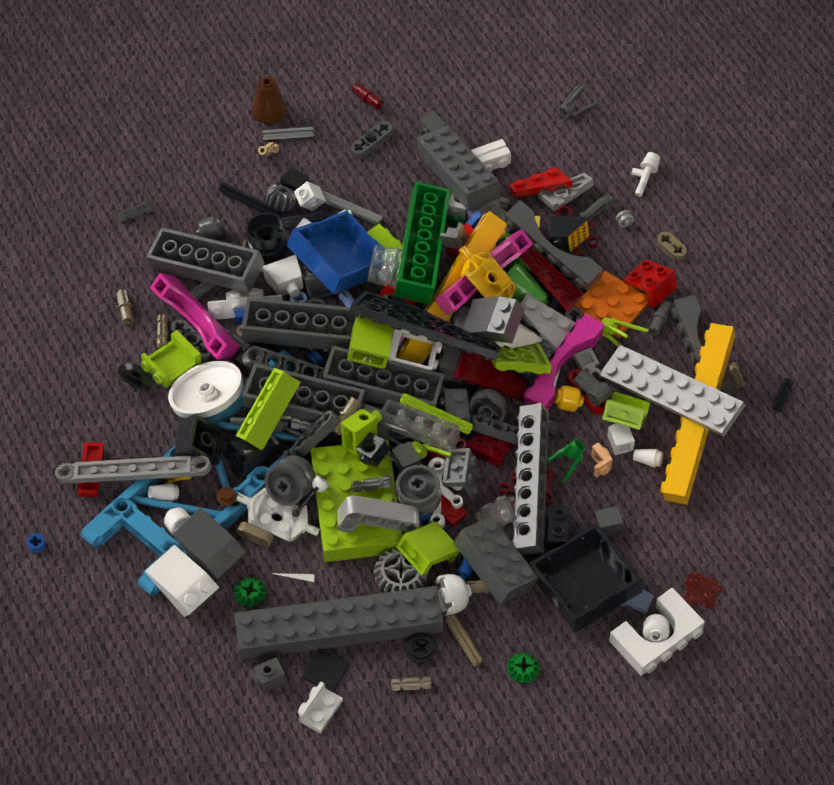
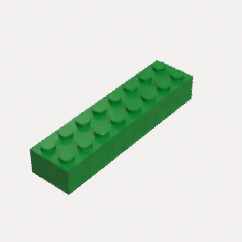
M415 181L410 199L393 297L428 305L431 304L442 247L440 234L444 233L450 189Z

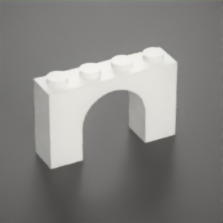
M673 588L658 597L655 606L673 628L674 633L669 639L657 643L649 642L643 639L627 621L610 632V643L641 676L646 672L649 674L654 671L658 663L661 661L666 662L671 658L674 651L684 649L689 640L692 638L697 639L703 633L704 620Z

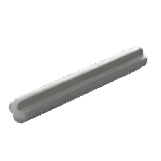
M322 191L326 199L324 203L342 211L345 209L346 211L351 210L352 215L372 224L381 225L383 216Z

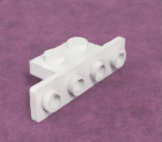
M252 288L250 293L231 290L226 292V300L208 302V312L215 320L235 318L234 311L245 309L247 297L283 301L282 295L263 296V289Z

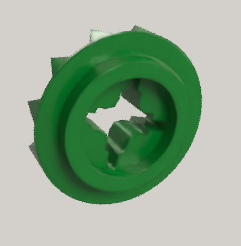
M245 577L244 580L238 581V584L234 587V597L243 606L254 607L265 599L266 586L262 580H258L255 577ZM253 586L254 592H251L249 597H247L246 590Z
M525 652L515 653L512 658H509L507 671L514 681L529 683L538 677L540 665L538 659L533 654H526ZM523 661H525L527 666L524 674L522 668L518 667L522 665Z

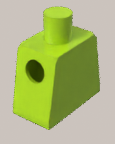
M360 409L342 421V447L356 457L359 456L356 449L369 432L378 435L377 423L383 419L381 413L377 410L369 413L365 409Z

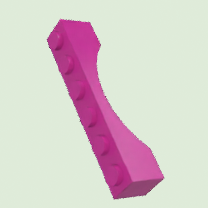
M523 229L510 235L490 254L503 269L532 246L533 243ZM488 274V279L493 277L491 274ZM464 276L436 298L435 301L447 315L456 311L469 300L477 289Z
M160 273L150 288L161 300L181 313L197 329L204 341L205 347L216 359L230 361L240 345L174 275Z
M587 314L582 319L576 321L573 327L574 330L571 333H567L563 345L558 346L552 360L549 359L552 366L551 373L537 374L533 386L526 389L523 395L525 398L524 406L542 403L547 410L550 409L555 397L554 381L560 368L574 354L590 347L594 348L604 333L605 324Z

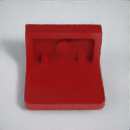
M644 260L624 278L625 284L646 292L648 305L652 308L657 307L677 288L675 271L649 260Z

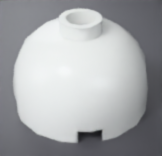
M446 574L438 576L436 584H439L440 588L438 596L442 612L446 611V616L461 612L466 608L469 596H471L469 584L466 585L465 581L458 575Z

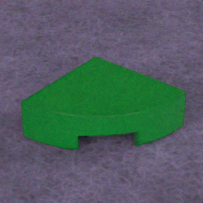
M448 215L446 217V223L452 228H457L458 223L465 224L460 215Z

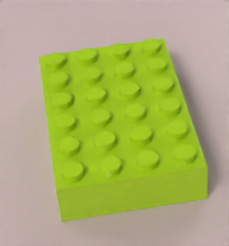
M342 445L311 449V462L315 475L321 476L330 484L324 492H316L324 562L385 555V551L392 553L393 547L396 551H399L396 547L403 537L402 531L359 524L352 532H342L338 529V509L349 496H361L398 503L392 462L387 455L376 468L370 464L367 466L359 460L360 456L356 457L343 448ZM387 475L391 478V487L383 488L381 486V489L369 491L363 489L362 492L356 493L353 491V481L360 480L363 482V479L375 477L381 479L382 476Z

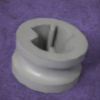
M624 210L617 214L616 220L619 222V226L624 228L634 222V217L629 210Z

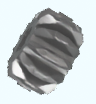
M273 185L267 190L266 204L275 210L289 212L293 210L296 204V195L293 189L287 188V186Z

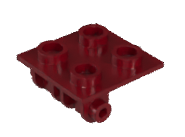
M479 432L467 443L468 448L471 449L476 458L482 460L485 455L484 462H487L489 459L488 463L495 467H502L504 463L503 458L515 445Z

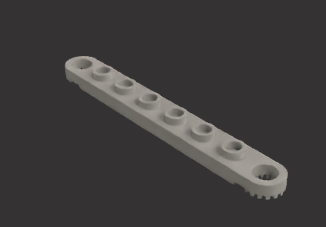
M203 455L195 457H158L75 462L73 464L63 463L56 468L55 475L57 480L63 484L204 476L210 472L212 466L209 458ZM199 463H206L203 469L196 468ZM66 470L70 471L69 475L65 477L61 476L62 472Z

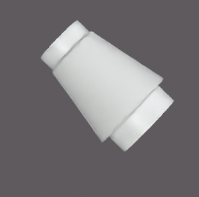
M635 449L633 460L656 468V466L661 467L663 452L659 451V449Z
M173 483L150 486L148 496L149 498L169 502L177 501L179 488Z

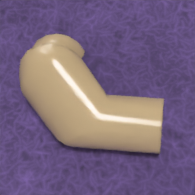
M274 142L258 148V153L265 157L270 156L272 152L275 154L279 152V145L274 144Z

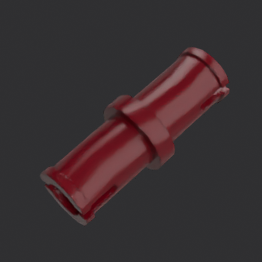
M360 83L353 85L352 88L354 89H351V91L358 95L364 103L370 104L376 110L382 108L384 101L375 96L373 91L367 90Z

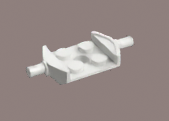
M263 488L253 498L238 494L236 501L247 505L248 523L267 530L273 535L289 542L294 541L305 531L317 537L320 529L309 525L306 505L302 508L298 517H293L292 511L299 506H285L275 502L266 492V488ZM278 514L282 520L275 521L271 515Z

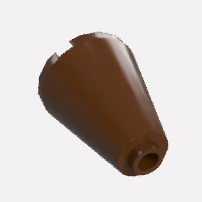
M264 77L259 80L252 104V115L258 122L275 124L283 119L287 112V106L276 81L271 77Z

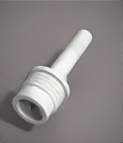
M647 153L640 165L642 169H632V175L641 177L635 192L636 196H642L650 174L658 171L660 156L656 153Z

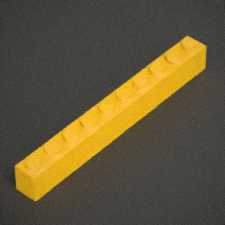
M491 211L487 212L478 222L465 247L471 255L485 251L492 252L497 247L495 245L496 242L505 235L506 231L504 229L507 223ZM459 253L432 297L431 304L427 305L425 311L450 323L452 321L450 320L451 316L459 308L446 315L435 299L461 278L460 275L466 262L461 253ZM407 338L396 358L422 365L425 359H429L433 345Z
M711 323L709 330L705 332V346H702L700 349L701 359L700 363H697L695 367V380L720 391L735 339L734 327ZM681 416V429L676 432L675 440L677 443L671 449L670 457L672 460L670 464H667L665 472L667 477L666 481H663L661 484L660 492L663 493L665 501L688 505L709 429Z

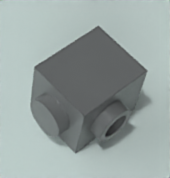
M434 111L419 119V131L422 135L447 125Z
M277 657L254 667L255 675L252 676L254 683L257 687L260 686L263 692L286 683L285 673Z

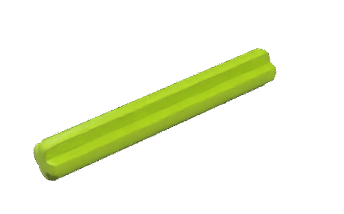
M406 393L400 399V404L465 434H469L473 428L471 423Z

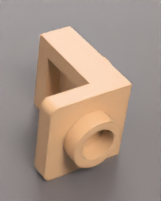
M598 442L592 446L591 451L592 458L598 463L594 467L593 474L596 478L610 472L613 460L609 451Z

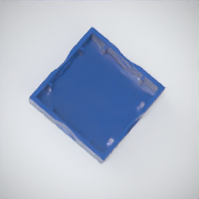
M348 211L293 229L287 243L289 249L333 294L387 274L394 259L378 241L366 232L364 227Z

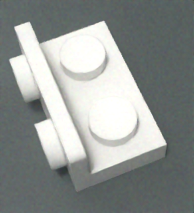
M320 682L317 687L314 686L309 694L310 698L306 703L303 702L298 710L299 721L320 734L343 702V698L326 689L323 682Z

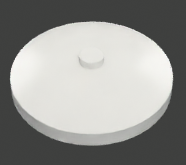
M225 361L203 363L189 369L174 382L169 391V403L173 411L180 417L188 418L194 414L202 418L210 417L225 410L236 401L242 392L244 380L238 367L232 363Z

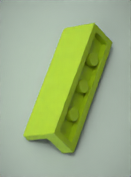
M274 368L236 436L263 450L300 385V381L284 371Z

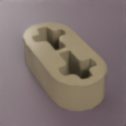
M662 232L658 235L657 246L674 261L685 259L686 247L669 232Z
M241 522L236 530L240 537L264 547H270L274 536L269 531L247 522Z

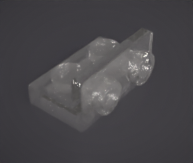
M375 245L367 281L380 286H395L403 250Z
M503 495L495 499L496 503L483 505L481 507L482 510L475 514L478 522L492 516L498 526L502 528L517 520L511 506V502L516 500L515 497Z

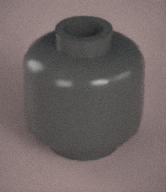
M214 216L199 221V229H196L198 236L213 240L220 239L223 236L222 232H225L219 218L216 219Z

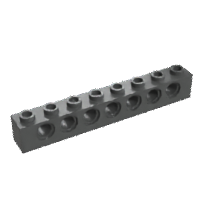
M542 403L520 406V413L517 416L519 431L517 432L518 449H516L517 466L515 467L517 480L514 486L516 502L513 505L515 520H513L514 538L512 539V544L522 557L544 554L549 411Z

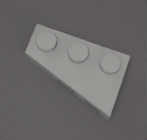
M582 173L570 178L573 187L559 186L556 187L557 190L555 191L543 189L538 193V198L555 212L559 207L564 206L594 186V182L590 176Z
M527 294L520 303L525 309L522 317L531 327L537 329L541 334V338L544 341L547 340L555 352L556 348L562 345L565 336L572 330L575 322Z

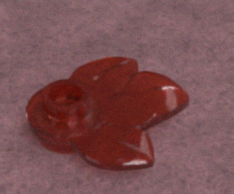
M693 572L686 578L687 588L684 592V599L690 607L699 602L704 607L711 609L715 603L714 594L721 592L722 588L712 577H704L698 572ZM697 579L699 585H696L693 580Z

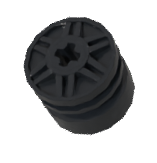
M261 213L248 221L246 234L249 248L259 250L264 262H273L283 257L287 251V239L283 220L273 213Z

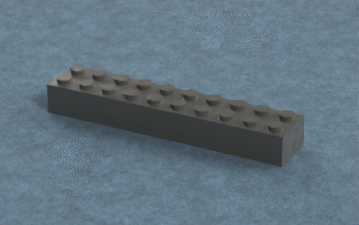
M437 586L234 613L240 660L406 638L416 633H443V619Z

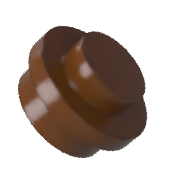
M225 487L217 493V501L224 507H229L236 501V492L232 488Z

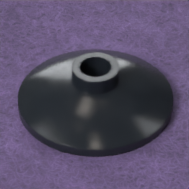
M124 363L118 368L119 377L131 387L149 388L154 384L153 375L150 372H146L140 365Z

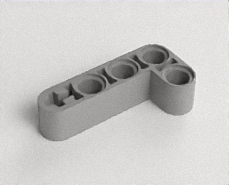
M349 496L338 509V529L342 532H352L359 524L410 532L420 528L419 509L406 504L361 496Z

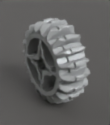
M393 547L392 553L385 551V556L380 555L379 562H376V569L374 570L375 582L380 590L384 589V593L424 588V584L427 583L428 573L421 575L400 551H396ZM400 568H402L403 572L402 578H400Z

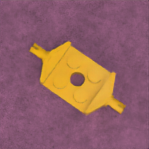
M465 245L458 250L466 259L460 276L462 278L466 276L484 298L498 296L512 298L516 285L489 252L485 251L471 255ZM488 274L494 277V282L488 279Z

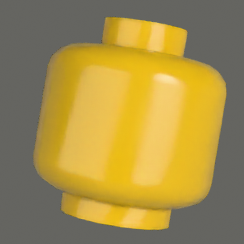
M563 385L555 392L554 403L557 404L558 409L575 412L583 404L584 396L581 395L579 388Z

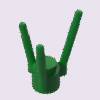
M574 439L570 444H567L564 448L547 458V463L554 458L559 459L565 454L570 459H576L563 478V483L570 477L579 461L584 458L582 453L586 450L585 446L580 440Z

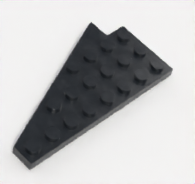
M365 291L351 304L349 312L354 313L356 317H367L373 319L372 321L377 324H389L393 329H404L409 331L411 335H422L432 342L440 341L446 343L445 345L451 348L459 347L464 349L466 353H477L487 360H496L502 347L398 297H393L394 295L389 293L382 297Z

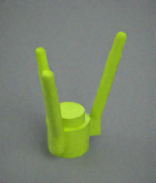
M605 317L601 321V323L605 324L603 336L608 338L617 347L621 344L611 335L617 333L625 338L628 337L627 334L618 329V325L648 332L646 328L619 321L613 317L611 319Z
M418 441L411 443L420 459L426 457L428 450L445 456H452L450 452L431 447L427 444L422 445Z

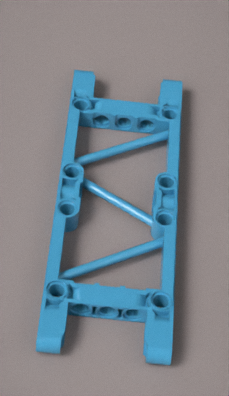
M286 350L279 352L280 354L295 358ZM270 360L268 364L274 366V362ZM286 365V369L292 372L291 366ZM246 383L241 394L233 404L225 410L207 417L205 420L221 429L238 432L242 425L227 421L244 406L242 394ZM291 419V420H285V421L288 422V424L291 425L292 419ZM299 428V430H297V431H299L301 434L304 433V431H301L300 428ZM285 432L273 433L280 440L296 442L299 438L294 434ZM175 446L163 457H176L174 455ZM310 450L307 454H305V455H301V454L298 453L297 451H296V454H297V456H299V457H301V458H304L306 455H308V454L311 452V450ZM283 454L269 468L259 466L246 476V480L238 487L233 488L236 496L240 493L253 498V496L265 488V480L259 479H265L266 473L285 458V455ZM220 457L219 464L215 465L222 488H231ZM162 478L139 479L90 521L81 531V537L96 548L105 544L122 527H125L156 553L159 558L175 545L191 559L177 540L168 535L163 527L160 528L156 525L149 515L146 516L138 510L135 504L169 510L179 507L190 514H194L201 507L144 497L148 493L149 487L156 486ZM238 501L234 503L238 504L237 506L225 507L223 511L202 508L225 530L248 510L246 508L247 505ZM143 571L138 585L150 596H155L161 590Z

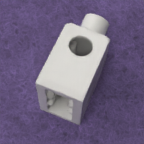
M296 255L263 266L266 282L278 295L284 296L289 294L291 298L299 296L300 290L304 286Z

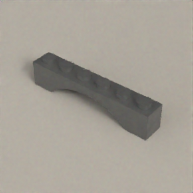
M521 200L505 214L507 228L516 232L523 229L532 241V247L546 256L549 263L558 266L565 276H570L579 288H584L588 291L602 277L603 268L590 257L571 255L553 246L539 230L535 221L534 211Z
M692 295L674 300L671 316L673 319H676L678 332L684 337V346L690 351L691 363L696 365L700 363L701 359L700 349L702 346L697 334L701 308L696 296ZM726 370L720 391L732 396L734 383L728 370Z

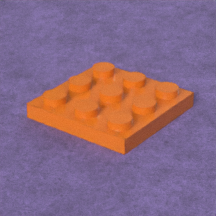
M604 271L602 277L583 295L574 307L582 311V317L587 314L600 322L605 317L609 319L613 317L619 321L632 324L648 306L647 295ZM618 325V329L624 333L628 329V327ZM617 333L614 334L615 337L619 339L621 338V335Z

